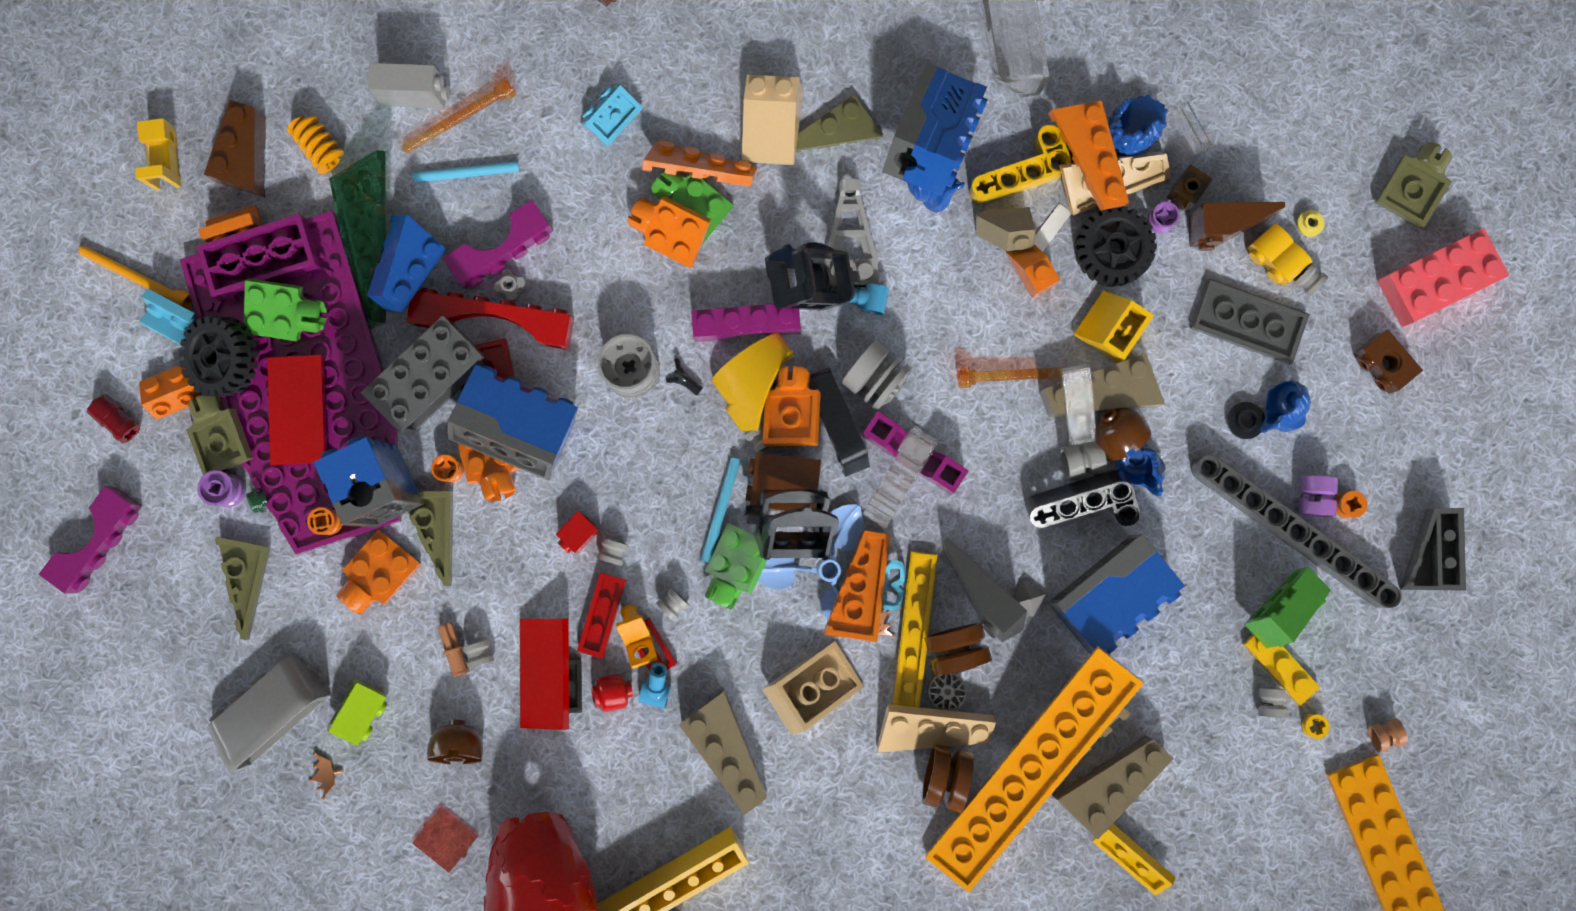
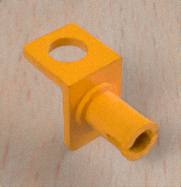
M635 605L624 606L620 611L623 621L617 623L616 628L626 646L630 666L634 669L656 661L657 655L652 636L643 617L638 615L637 607ZM648 648L649 652L644 658L639 659L635 657L638 649Z

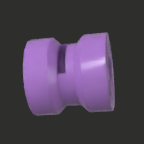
M1168 201L1161 202L1148 214L1147 224L1151 223L1153 232L1165 233L1178 222L1180 214L1177 206Z

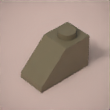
M1030 207L977 212L975 228L977 236L1005 251L1033 249L1036 229Z

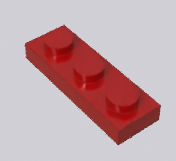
M600 572L577 648L578 652L602 659L605 657L627 582L626 579Z

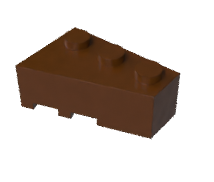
M229 100L204 175L215 183L265 198L264 149H266V117L255 107Z

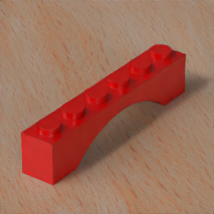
M421 288V291H417L409 303L406 322L412 326L430 328L442 316L452 322L473 317H495L522 327L542 346L569 350L574 318L564 309L552 308V312L543 311L541 306L526 304L525 308L517 307L515 302L500 300L498 304L489 302V298L474 296L472 300L463 298V294L456 292H447V295L437 294V290L430 288Z

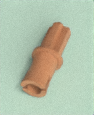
M450 622L440 625L438 631L445 650L443 655L447 657L452 677L470 672L462 651L464 646L460 645L454 624Z

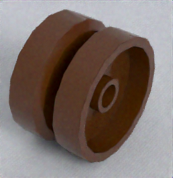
M982 622L959 626L924 637L928 652L938 653L946 651V653L934 657L931 661L935 676L964 672L992 661L988 646L970 645L985 638Z
M934 744L925 772L922 804L937 807L944 797V804L947 810L961 813L965 807L971 786L974 754L958 749L951 760L949 747Z

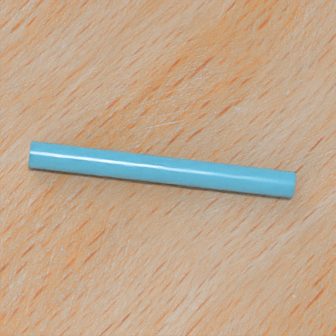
M513 161L413 172V180L417 183L520 172L519 162Z
M730 458L701 556L702 561L709 562L714 553L741 462L740 459Z

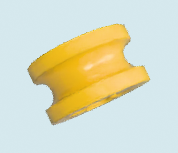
M1315 713L1306 715L1301 723L1304 734L1315 739L1324 738L1330 729L1329 721L1324 716ZM1314 719L1317 722H1321V725L1318 727L1319 732L1317 733L1310 730V727L1313 725L1312 720Z

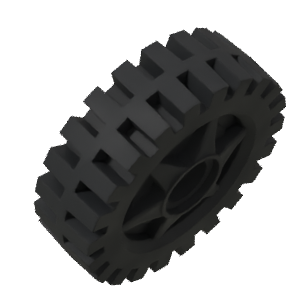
M1121 206L1120 208L1099 210L1082 224L1075 239L1076 247L1074 251L1075 255L1077 254L1076 261L1078 265H1081V270L1084 274L1087 273L1089 275V279L1098 281L1100 285L1107 284L1108 287L1124 286L1137 280L1148 270L1156 254L1154 253L1157 250V243H1155L1156 234L1151 231L1153 227L1151 223L1147 224L1145 222L1147 218L1144 215L1139 216L1137 210L1132 209L1130 211L1128 207ZM1110 241L1117 242L1121 247V251H1113L1110 248Z
M208 316L197 319L196 322L189 325L191 330H185L183 335L187 339H181L180 342L184 350H179V356H183L184 360L179 362L180 367H186L182 374L185 378H189L187 383L190 386H195L194 390L196 392L213 397L232 396L245 390L244 387H248L251 384L249 379H254L256 375L252 369L258 368V362L254 361V357H258V351H253L257 344L255 340H249L253 334L251 331L246 330L247 326L244 323H239L240 320L231 317Z

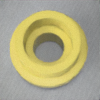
M1308 210L1298 217L1297 228L1302 235L1314 237L1322 232L1324 219L1319 212ZM1308 219L1314 220L1315 227H1311L1308 224Z

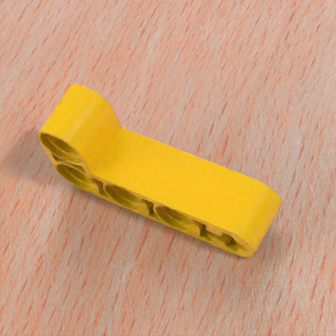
M1050 124L1040 129L1034 140V147L1038 156L976 177L969 190L971 200L976 204H986L1061 178L1060 169H1055L1051 165V161L1058 160L1061 164L1071 163V158L1066 144L1059 135L1061 132L1059 128ZM1042 136L1051 137L1054 144L1044 143ZM1026 169H1034L1038 177L1032 178L1028 176ZM1009 177L1013 181V185L1005 186L1001 182V178ZM980 185L982 189L988 188L986 194L983 191H977Z

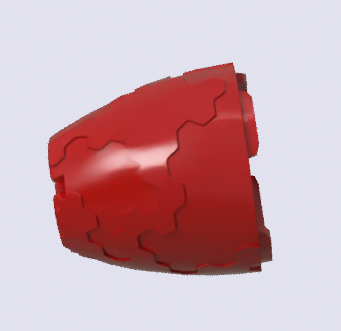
M539 812L526 815L520 822L518 817L506 819L499 824L488 861L485 879L484 911H598L595 888L587 861L583 857L574 838L571 827L562 814Z

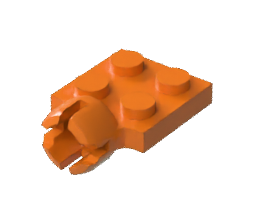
M665 196L660 199L659 204H655L645 198H640L636 201L630 211L633 216H628L627 223L630 227L645 235L644 245L691 268L696 261L712 219Z
M789 366L779 369L777 387L769 391L765 401L762 443L765 446H818L821 393L819 390L810 389V372L806 368L793 366V372L789 371Z
M457 443L468 484L479 483L483 497L488 502L501 501L500 494H505L506 499L514 495L515 486L512 475L519 468Z
M378 529L341 570L347 575L348 579L345 585L337 592L336 597L352 612L359 615L363 614L375 601L385 606L421 564Z

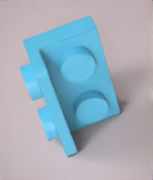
M609 85L599 96L602 100L596 106L591 105L582 114L584 120L580 124L584 128H588L605 146H609L643 108L621 85H615L614 87Z
M147 289L142 295V299L147 305V312L140 319L141 324L180 345L181 339H187L183 335L185 330H191L189 325L197 320L195 313Z

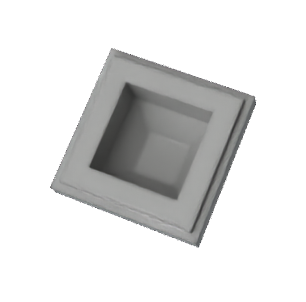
M1022 580L1013 598L1027 610L1029 616L1034 617L1046 593Z

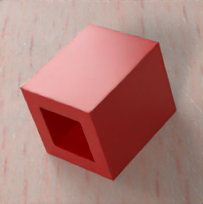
M577 511L555 535L560 538L557 543L567 553L573 551L579 554L600 532V529L581 511Z

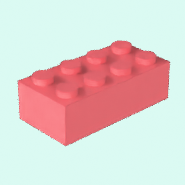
M1485 228L1377 280L1399 324L1401 327H1404L1510 275Z

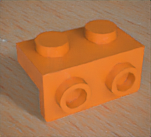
M252 205L205 221L206 227L198 230L201 239L208 243L263 224L258 208Z
M178 365L139 382L141 405L155 419L163 418L187 408L188 402L193 398L195 403H198L196 397L202 395V393L196 392L194 390L195 386H190L187 383L189 378H185L182 374L186 367Z

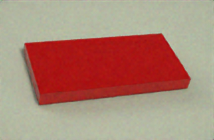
M324 356L267 358L270 465L314 464V461L321 459L320 454L327 451Z
M569 618L520 619V728L569 729Z

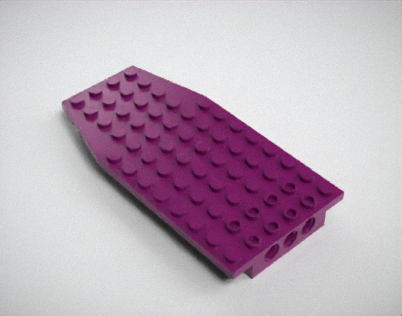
M329 211L306 219L299 213L196 246L198 254L179 259L197 319L208 316H223L240 320L239 323H244L245 280L249 278L302 286L304 297L322 301L326 305L327 313L320 312L319 316L327 317L323 330L317 333L302 331L301 339L298 341L253 335L249 340L256 341L257 346L253 348V351H258V357H254V361L258 362V368L252 369L256 373L254 379H249L251 384L248 387H244L245 390L232 396L220 397L224 409H236L253 455V459L241 465L249 473L253 485L261 493L266 502L265 505L273 513L281 532L295 555L401 522L402 518L400 515L377 527L342 525L341 529L333 535L315 534L309 529L307 524L309 513L319 507L335 509L329 498L326 485L322 482L315 465H270L267 358L324 356L327 450L332 448L340 450L348 446L347 441L361 435L364 438H371L373 441L379 440L381 443L387 442L388 445L398 447L397 429L361 394L384 370L336 214L333 211Z

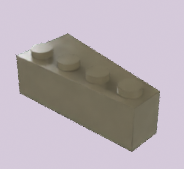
M1146 353L1045 388L1039 392L1048 417L1103 413L1110 409L1119 408L1132 410L1157 408L1165 404Z
M724 689L684 719L679 725L745 815L767 799V792Z
M1144 736L1116 754L1115 757L1100 764L1093 771L1082 778H1078L1071 785L1052 796L1094 837L1099 839L1174 758L1154 739Z

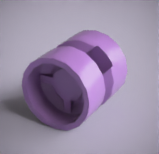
M213 470L201 477L198 482L197 491L201 500L208 505L233 507L243 501L246 495V485L244 480L234 473Z
M1301 476L1300 491L1304 494V497L1300 499L1299 514L1336 517L1337 501L1333 499V496L1337 494L1338 478ZM1315 496H1322L1320 502H1316Z

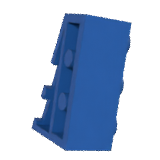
M407 214L391 216L389 234L387 239H384L380 263L376 265L367 295L387 312L403 313L446 250L443 245Z

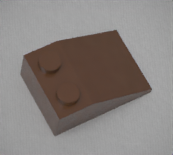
M1285 202L1203 203L1189 215L1190 247H1198L1199 251H1212L1224 242L1269 220L1285 208Z

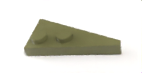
M852 95L798 133L796 152L812 148L834 147L844 143L853 144L869 139L878 140L884 134L856 96Z
M418 491L424 504L409 511V518L416 527L417 535L435 566L434 570L438 578L441 579L444 586H452L453 492Z
M216 537L215 542L220 547L223 560L221 567L226 576L225 584L230 603H233L237 619L234 620L236 630L240 634V639L249 640L271 547Z

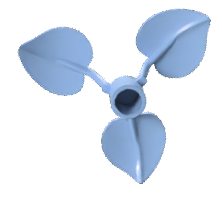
M857 504L840 506L829 512L838 517L839 525L837 534L831 544L830 557L828 559H821L816 564V567L793 565L795 558H770V560H767L758 582L772 589H784L791 586L795 580L793 570L816 573L819 578L831 582L833 588L824 592L820 603L821 611L828 619L842 584L840 582L838 586L836 585V579L840 576L841 568L835 561V547L837 546L843 551L855 549L861 532L865 530L861 507Z

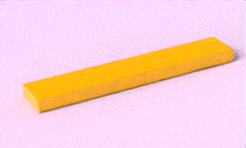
M910 551L892 705L920 707L927 651L924 637L929 634L938 554Z

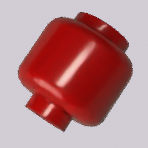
M620 674L599 677L595 685L591 686L595 708L599 707L605 713L626 708L628 698L633 697L630 681L625 682Z

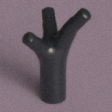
M678 358L674 359L676 367L674 374L676 377L666 378V383L680 384L697 396L703 387L687 375Z

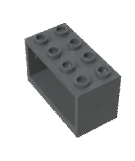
M442 316L373 380L361 394L400 433L414 434L466 384L475 364L481 367L486 366L490 359L454 322Z

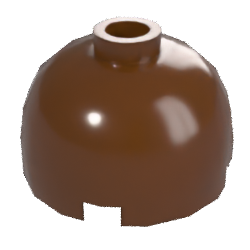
M1127 408L1106 411L1102 414L1095 428V442L1105 452L1106 459L1111 461L1128 457L1125 452L1132 448L1138 451L1151 436V430L1146 420L1138 412Z
M450 720L449 725L439 727L429 739L427 760L450 765V762L464 761L463 764L479 763L482 761L483 755L482 738L473 727L465 726L466 721Z

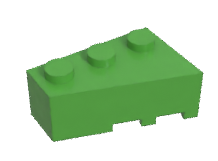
M1309 566L1297 569L1244 625L1266 648L1283 647L1286 644L1294 643L1317 609L1326 602L1325 598L1331 590Z

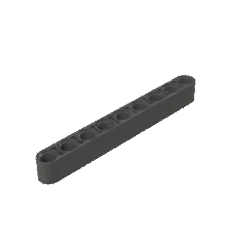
M1206 455L1193 461L1191 472L1198 481L1376 608H1394L1400 604L1402 594L1397 586L1222 460L1213 455ZM1204 461L1210 464L1211 472L1209 475L1202 472L1201 465ZM1226 477L1230 478L1233 483L1230 491L1223 485ZM1248 493L1252 494L1255 498V503L1252 507L1246 502ZM1271 509L1277 514V519L1274 523L1268 518V513ZM1293 525L1299 530V535L1296 539L1290 533ZM1315 541L1321 546V551L1318 555L1313 550ZM1338 557L1343 561V567L1340 571L1335 565ZM1361 573L1365 577V583L1362 587L1358 583V576ZM1382 590L1387 592V600L1385 602L1380 598Z

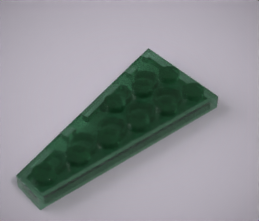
M381 150L372 152L329 178L341 237L367 317V327L370 329L386 323V310L367 296L376 265L380 263L384 250L382 245L384 239H386V153Z

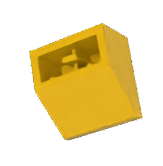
M1102 291L1073 335L1117 364L1125 360L1154 315L1130 299Z

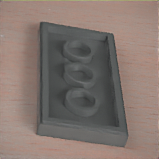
M1209 278L1204 286L1190 329L1291 365L1294 362L1310 314Z

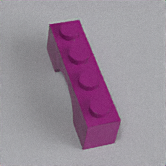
M533 200L510 213V233L500 246L482 251L463 244L443 257V260L464 289L468 287L473 289L479 286L484 281L483 277L491 272L496 274L506 267V262L512 258L516 260L527 254L529 247L535 243L540 245L550 238L549 234L553 230Z
M774 304L691 311L695 342L717 341L733 336L750 334H801L799 310L777 309Z
M879 411L876 412L861 436L950 495L955 493L969 470L948 456L936 452L915 439L899 424Z
M104 486L89 506L95 524L90 542L83 549L75 553L55 552L38 575L63 593H77L85 589L90 582L89 576L91 573L99 569L106 561L105 555L109 549L118 545L122 540L123 535L121 533L124 529L137 520L139 516L138 511L142 505L117 487Z

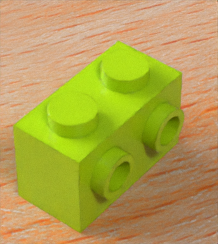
M355 678L328 723L327 731L356 746L360 744L361 740L366 741L373 730V726H371L375 716L380 717L388 702L385 701V693Z

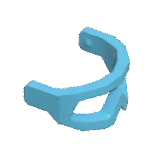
M888 560L882 599V609L893 611L901 606L904 591L899 586L905 583L906 568L903 562L897 560ZM890 569H900V579L890 585L898 593L895 603L886 600Z

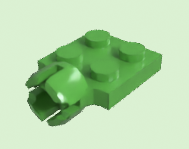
M664 169L660 173V179L656 178L652 183L650 189L652 194L658 199L665 196L712 219L704 238V243L734 205L703 179L692 178L691 174L688 177H682L677 172L676 175L666 174Z
M250 278L245 280L244 324L247 326L246 330L251 331L253 335L298 341L301 339L302 331L317 333L323 330L327 317L319 316L320 312L327 313V308L322 301L304 297L302 286Z
M727 523L705 569V572L711 575V582L705 593V597L708 600H712L714 603L727 609H732L742 592L752 594L767 560L760 556L754 534Z

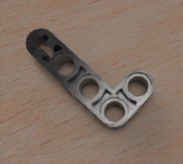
M827 367L810 374V389L819 390L821 393L820 418L835 449L836 457L842 466L844 476L847 477L869 468V457L865 445L830 368Z
M1112 470L1034 494L1026 502L1029 519L1034 526L1039 528L1048 527L1110 507L1116 520L1122 526H1132L1140 518V510L1134 488L1126 473L1122 470ZM1123 484L1122 487L1114 489L1117 485ZM1097 492L1096 495L1092 497H1087L1089 494ZM1070 500V503L1061 505L1064 501ZM1130 507L1128 510L1121 512L1123 508Z

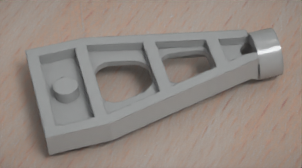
M850 178L839 181L840 197L828 246L835 250H840V245L844 238L856 237L859 239L863 256L860 259H849L853 271H859L861 282H855L854 287H865L866 284H879L878 257L860 195V180ZM845 194H854V196L848 197ZM855 211L858 214L859 229L843 230L842 218L844 212ZM825 259L830 287H837L833 259Z

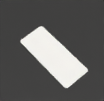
M1061 204L1056 207L1035 235L1034 244L1042 252L1071 215L1070 211Z

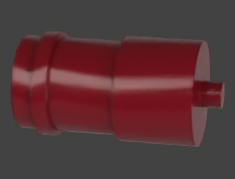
M107 394L92 400L87 408L88 415L101 427H105L113 435V438L121 443L129 442L140 431L141 427L138 425V422L127 415L123 408Z

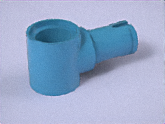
M866 284L865 287L860 289L854 288V298L848 303L858 305V308H861V311L870 314L871 311L875 312L874 315H885L889 293L888 287L879 284Z
M654 663L651 666L649 678L643 681L638 702L663 709L666 708L667 696L670 694L671 685H668L665 680L667 667L664 664Z

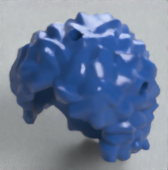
M1140 95L1136 99L1130 97V100L1124 99L1122 104L1112 111L1113 115L1109 117L1108 122L1115 151L1123 156L1129 154L1137 155L1144 151V149L1152 146L1153 142L1162 136V130L1167 125L1166 113L1168 109H1164L1165 105L1160 103L1159 100L1152 99L1150 95L1145 97Z

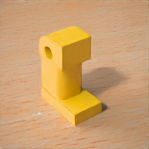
M164 118L138 121L139 142L145 145L147 166L135 168L136 179L154 190H161L159 178H162L176 188L181 187L176 150L177 136L174 127Z

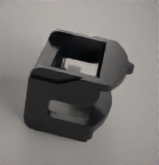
M808 242L796 249L787 244L782 249L776 250L765 257L767 277L770 280L773 302L777 309L824 311L850 302L855 295V282H861L859 271H853L850 266L848 253L835 250L822 243ZM811 257L833 259L837 281L836 289L831 290L826 266L821 263H814ZM787 268L795 270L797 284L790 288Z
M799 488L763 490L757 505H747L744 513L747 516L746 523L756 524L755 538L761 558H764V560H770V558L828 559L831 544L837 534L839 525L838 517L828 512L830 505L828 493L823 490ZM770 503H817L816 508H811L809 504H805L801 508L786 510L776 515H767ZM813 527V532H776V528Z

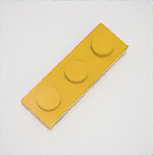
M1254 634L1242 643L1283 689H1287V694L1297 705L1301 706L1320 689V686L1284 647L1266 648Z
M1112 824L1099 839L1093 838V843L1155 896L1174 884L1176 877L1116 825Z

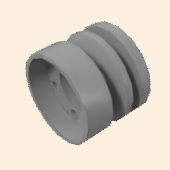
M633 334L618 335L604 344L599 353L598 369L600 374L616 395L626 399H638L648 395L656 387L660 378V366L650 345L643 338ZM628 366L631 367V368H632V367H635V368H636V372H635V373H633V372H629V373H628V372L626 371V368H627Z
M878 339L866 349L842 381V384L854 394L858 393L863 387L869 389L864 398L865 403L869 402L874 395L879 397L872 406L875 411H878L881 407L892 401L906 383L909 372L913 368L907 363L898 372L895 368L902 360L900 357H897L888 364L885 360L889 355L890 349Z

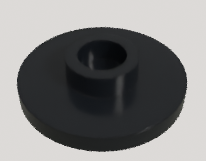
M1241 402L1230 409L1227 415V426L1234 436L1240 439H1252L1261 433L1260 427L1265 420V415L1256 404Z

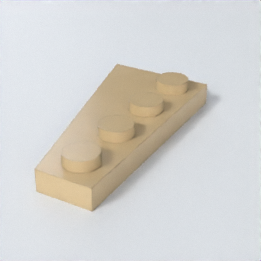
M1163 151L1117 157L1127 195L1171 178L1168 157ZM1075 163L1059 165L1070 213L1075 216L1098 207L1084 181L1085 176L1080 167H1077Z
M888 704L877 742V752L932 748L934 744L949 747L990 743L996 725L995 716Z

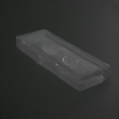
M1089 364L1061 368L1068 443L1070 446L1096 442Z

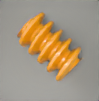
M317 116L298 117L289 123L287 132L292 135V139L298 143V147L311 160L312 166L317 168L319 174L329 173L338 165L341 157L344 155V151L341 148L336 149L338 143L335 140L330 141L332 135L329 132H324L326 127L323 124H318L319 118Z

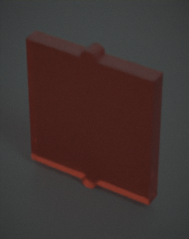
M440 807L432 819L424 823V829L412 844L450 873L459 860L467 856L466 851L478 836L443 807Z

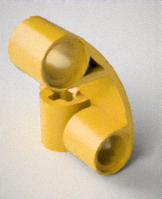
M779 333L771 334L741 351L727 362L711 380L727 403L725 407L727 413L742 432L758 431L763 407L771 385L781 366L789 361L793 355L792 349Z

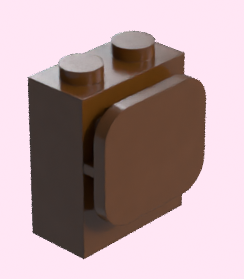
M756 452V458H750L749 474L753 475L752 486L747 485L745 501L750 502V505H757L763 490L797 488L818 490L821 460ZM770 503L768 510L783 512L801 508L805 504H809L811 508H816V503Z

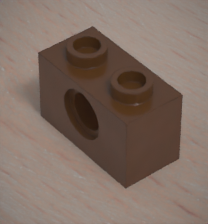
M1388 329L1377 333L1354 353L1358 358L1357 363L1363 370L1369 371L1375 378L1376 386L1388 394L1401 390L1423 371ZM1383 358H1386L1388 360L1389 369H1386L1383 366Z

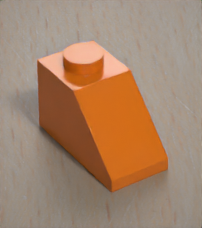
M1035 244L1033 249L1006 252L1031 298L1049 290L1060 281L1048 257Z

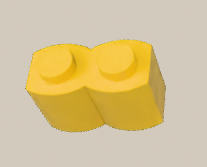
M1277 223L1273 224L1247 247V250L1250 252V259L1255 264L1264 266L1268 271L1269 279L1283 287L1313 262L1310 256Z

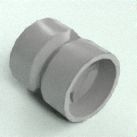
M1095 440L1083 442L1082 447L1073 444L1060 448L1062 468L1067 481L1082 479L1085 473L1092 477L1107 472L1105 452L1098 446Z

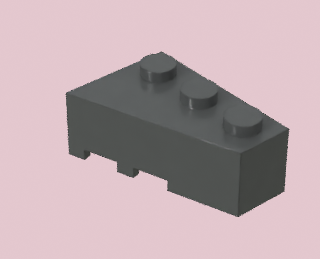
M1464 508L1426 509L1400 590L1466 591Z

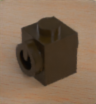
M1190 164L1183 171L1166 198L1171 200V203L1176 205L1178 209L1189 211L1196 205L1212 181V178Z

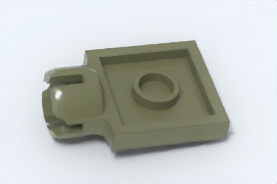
M1428 142L1421 146L1414 158L1407 155L1402 156L1375 203L1420 229L1424 228L1452 183L1445 176V170L1452 160V153L1447 148L1444 149L1442 154L1437 153L1441 145Z
M200 395L196 397L197 404L194 398L188 402L193 425L186 430L203 475L213 470L226 472L253 459L236 409H224L220 397Z

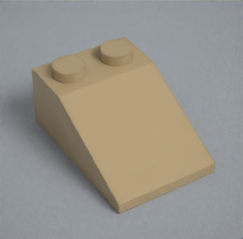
M747 75L743 104L742 160L751 163L794 165L803 99V88L799 77Z
M836 641L776 678L762 690L789 733L794 735L805 732L861 690L864 685Z

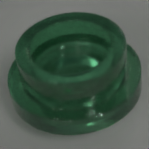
M256 487L252 488V492L246 494L251 509L254 513L260 511L262 513L267 512L266 504L268 501L264 490L258 491Z

